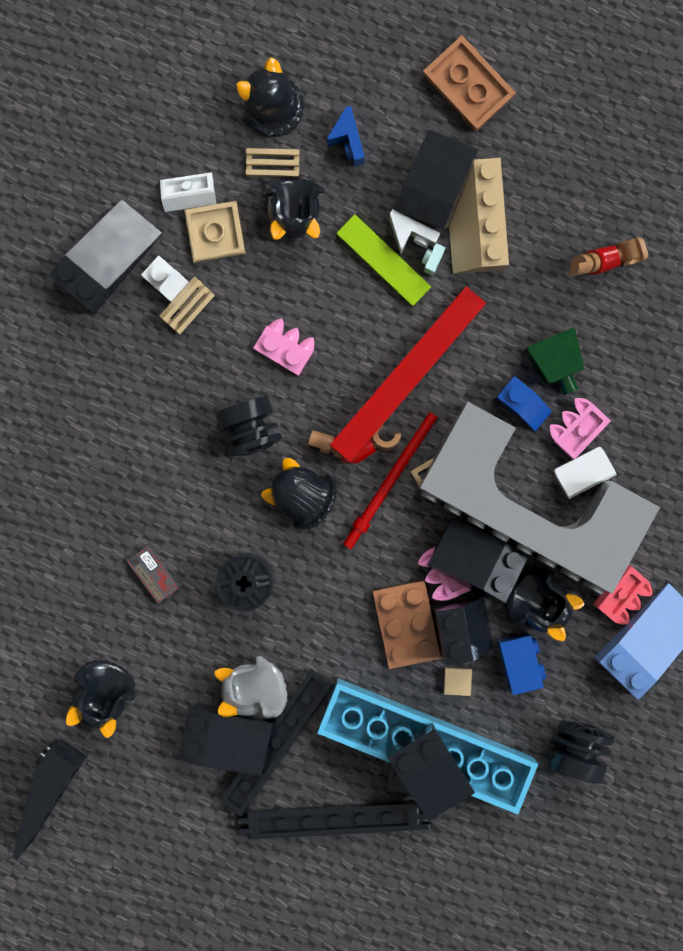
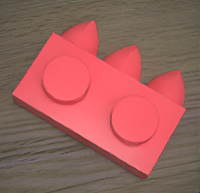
M628 565L613 594L604 591L603 595H600L593 605L614 622L622 625L629 624L630 619L626 608L629 610H640L641 603L637 594L651 596L652 587L646 578L632 566Z

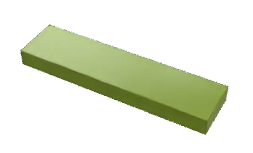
M355 214L337 232V236L412 307L431 288L420 275Z

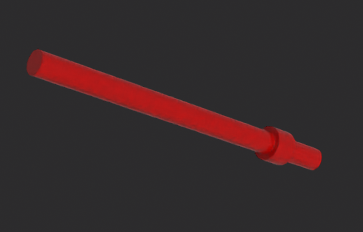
M431 412L427 414L361 517L357 516L352 524L354 527L343 545L352 550L361 534L367 532L371 525L369 522L438 417Z

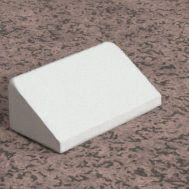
M212 173L160 180L161 200L165 212L216 204Z
M601 447L554 470L558 484L569 499L616 475L613 466Z

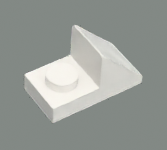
M393 209L390 213L389 220L400 254L410 236L414 237L413 241L422 247L435 246L440 235L439 232Z
M160 256L141 274L171 302L189 283ZM197 289L188 297V300L194 295Z

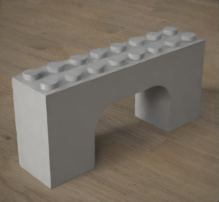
M470 402L463 404L417 487L422 490L420 495L435 503L438 499L446 503L443 508L458 516L463 512L469 516L467 521L479 528L484 529L485 525L492 528L490 534L505 542H508L510 538L515 541L513 546L526 554L531 555L533 552L539 554L536 559L554 569L556 565L562 567L559 572L578 582L580 578L584 579L583 585L601 595H603L604 591L613 594L660 507L613 481H604L599 484L583 515L575 523L559 527L503 496L495 484V466L516 428Z

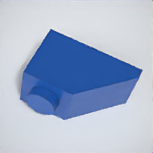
M515 376L510 378L494 398V400L535 432L552 412L533 390Z

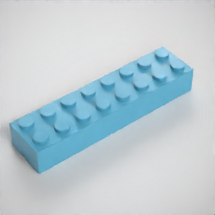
M339 678L337 679L319 723L317 734L390 763L387 758V749L433 722L475 791V794L471 796L519 814L538 766L534 757Z

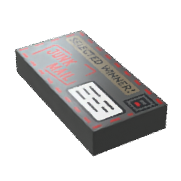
M150 545L127 561L158 604L180 588Z

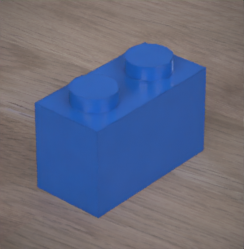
M527 632L497 640L506 679L512 695L544 688L542 680L546 679V673L543 664H538L536 654L540 653L537 639L532 638Z

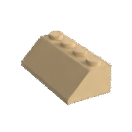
M501 158L477 159L474 161L449 226L453 274L506 270L509 266Z

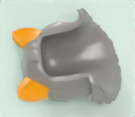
M257 656L256 664L241 665L234 670L221 668L215 671L216 678L222 682L221 698L223 702L218 708V715L231 717L234 715L251 716L261 713L264 718H276L285 709L287 690L283 675L273 663L268 662L264 657Z

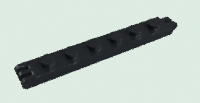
M415 801L246 811V816L236 817V824H247V826L237 827V834L247 835L250 840L428 830L433 827L431 821L421 820L427 818Z

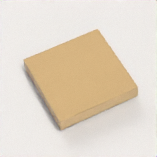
M236 201L184 210L194 263L246 254Z

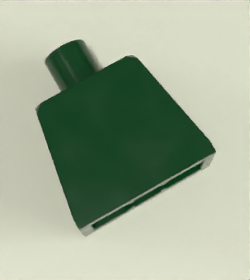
M574 327L524 349L525 354L546 386L558 381L563 395L579 389L573 374L584 370V364Z

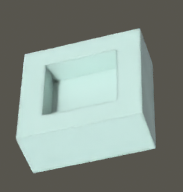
M436 243L433 250L427 249L422 263L426 265L423 272L434 275L446 247Z

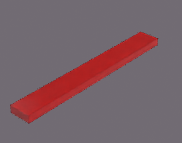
M466 286L329 446L350 463L485 306L486 302Z

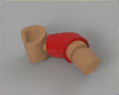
M638 237L618 243V248L613 245L589 250L582 255H576L572 259L568 276L587 273L590 275L602 274L621 266V261L624 266L642 262L648 258L645 241L643 238Z
M381 426L350 463L329 446L335 439L334 436L313 430L308 445L321 448L320 452L327 455L330 452L334 453V457L340 458L341 462L357 464L375 453V448L382 451L395 449L400 442L401 433H395V437L391 441H382L378 436L383 428Z

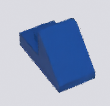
M348 106L344 109L328 136L327 147L348 141L347 144H344L347 160H353L355 167L365 164V156L352 108Z

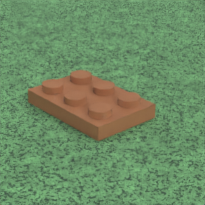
M463 35L451 44L422 73L475 132L515 97L516 94Z
M421 580L374 590L373 595L389 669L440 659L441 656L425 581Z

